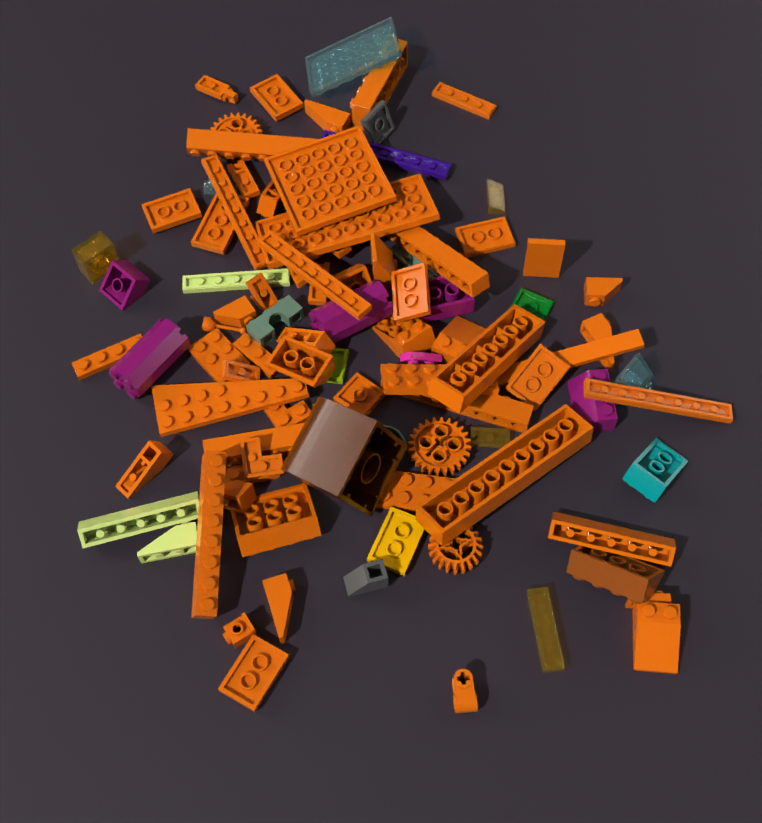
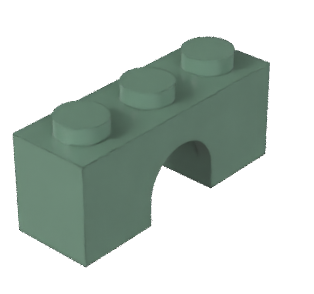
M287 295L246 325L248 335L265 348L276 339L275 329L272 326L276 323H285L288 327H293L304 319L303 308L290 295Z

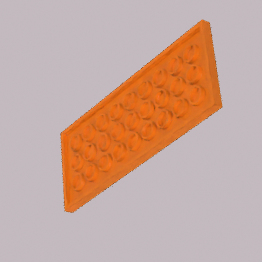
M416 174L389 182L397 197V201L297 236L287 212L255 221V226L259 239L271 230L303 255L312 258L369 241L370 232H374L380 238L440 220V215L421 174ZM262 248L268 270L284 266L283 263Z

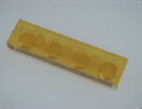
M548 587L527 589L526 593L542 672L564 671L565 666Z

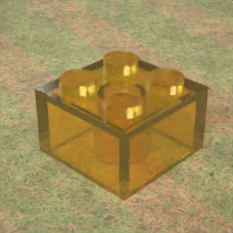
M101 230L71 250L80 272L92 284L106 275L112 260H119L113 242Z

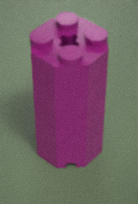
M376 280L352 290L372 305V310L361 320H357L335 302L330 301L310 311L309 317L312 321L310 326L312 330L325 331L332 342L336 343L393 314L392 302H387V297H389L387 290L380 281Z
M160 319L109 369L108 373L114 379L113 384L119 390L124 389L133 400L140 397L190 346L186 334L182 336L179 333L181 330L179 326L169 319Z

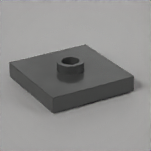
M382 100L361 120L367 139L372 143L380 144L395 129L386 102Z

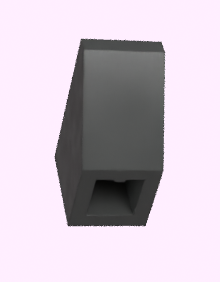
M383 559L362 564L343 577L348 597L388 587V576Z

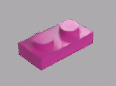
M410 351L400 354V362H408V364H436L442 362V354Z

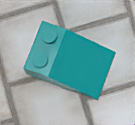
M656 438L632 463L622 479L629 486L635 488L647 499L655 503L685 467L688 460Z

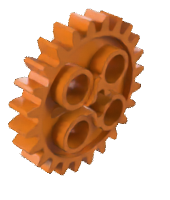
M239 112L236 116L231 113L230 117L224 115L225 119L218 118L219 123L214 122V127H210V130L263 134L261 126L257 124L256 119L252 120V116L247 118L246 113L240 116Z
M433 417L431 423L425 419V425L419 423V429H413V434H410V441H408V453L411 455V461H416L415 467L422 466L421 472L427 469L428 475L436 472V476H439L440 472H443L445 477L447 476V471L454 474V468L460 471L461 464L466 465V459L470 458L469 452H471V439L468 438V432H463L464 426L457 428V421L451 424V418L444 422L443 417L440 418V421ZM437 433H443L445 435L438 436ZM423 444H429L430 446H429V447H423L422 445H423ZM456 446L457 449H451L449 447ZM441 457L443 460L437 461L434 458Z

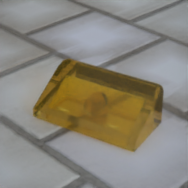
M487 179L488 214L505 213L503 185Z
M471 426L470 446L502 448L509 443L510 429Z

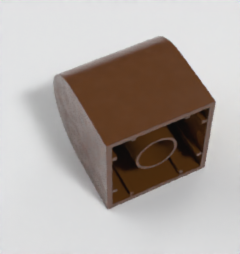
M318 397L281 470L306 485L372 517L408 445L377 420L332 400Z

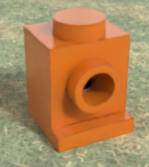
M245 612L237 619L223 626L225 633L222 635L228 645L232 643L235 649L248 642L253 634L257 636L255 628ZM241 628L239 632H234L235 630Z

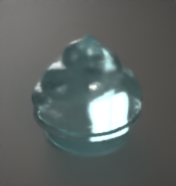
M206 179L203 185L204 194L215 195L216 191L210 179Z

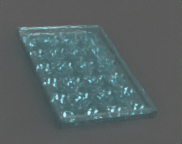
M392 17L306 56L305 61L311 96L322 95L325 91L337 88L345 82H350L360 75H365L369 71L380 68L384 64L401 57L402 53Z

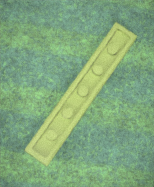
M287 268L184 275L182 290L183 294L249 289L245 282L259 273L264 275L271 288L290 286V273Z

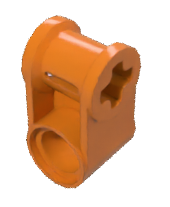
M459 669L455 672L452 679L455 714L477 712L478 703L472 673L467 669ZM460 677H463V680L466 681L465 685H462V682L459 681Z

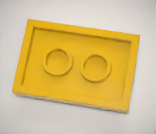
M390 507L367 557V562L383 559L385 569L405 576L425 532V529L416 521V516Z

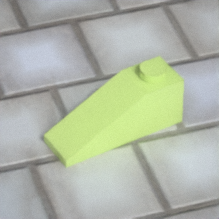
M187 521L181 523V525H176L138 551L137 556L141 564L196 553V522Z

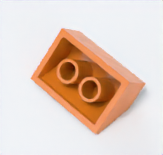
M286 335L283 336L265 363V366L312 387L326 383L336 368L333 355Z

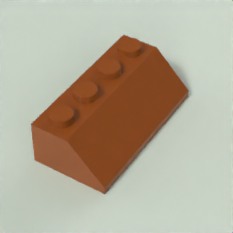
M584 546L571 549L566 573L573 575V578L577 580H586L591 582L594 587L608 589L612 594L617 596L623 595L630 598L631 602L643 604L651 599L665 572L663 569L631 557Z

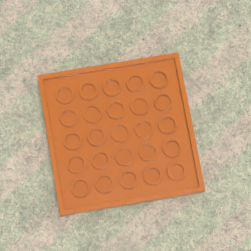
M359 125L264 158L265 165L297 236L397 201V197Z

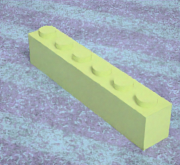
M196 491L79 521L77 532L82 548L198 519L199 494Z

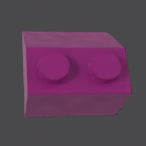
M112 260L99 291L121 310H126L144 295L150 279L128 260Z

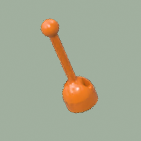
M206 316L203 319L202 331L211 332L215 328L237 331L241 334L247 333L245 327L235 328L219 325L213 318Z

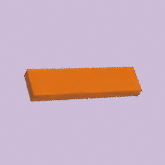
M439 82L432 91L433 97L488 120L497 108V105L442 82Z

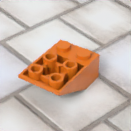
M394 313L380 320L372 327L376 334L399 358L400 354L410 351L424 353L431 348L436 340L432 327L418 318L396 323L394 321Z

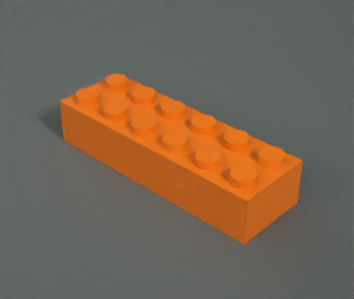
M389 37L387 42H384L381 53L377 54L376 61L371 65L369 74L364 77L363 84L358 88L356 97L351 100L350 108H352L351 120L353 127L359 125L364 130L361 120L381 100L385 101L386 104L389 101L408 66V41Z

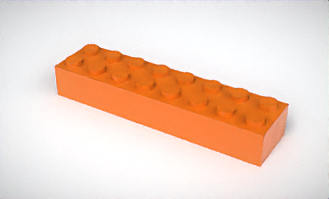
M514 304L431 377L427 394L460 414L541 338L546 322Z

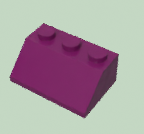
M608 369L588 370L567 381L571 408L594 427L593 431L614 430L618 420L615 403L584 398L585 378L610 382Z

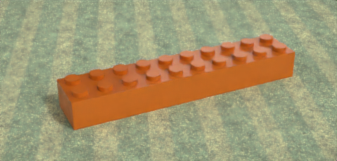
M567 404L563 405L416 506V521L443 547L590 443L594 427Z

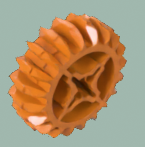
M471 526L443 547H439V543L430 536L428 549L431 550L429 557L433 558L432 563H439V570L445 567L447 574L450 570H454V575H457L458 570L462 574H465L466 568L470 571L473 570V565L477 566L479 564L478 559L482 558L481 551H483V545H481L482 538L478 537V530L472 532L473 526ZM453 543L454 546H457V548L459 547V552L457 551V549H454V547L452 548ZM472 548L470 555L463 559V552Z

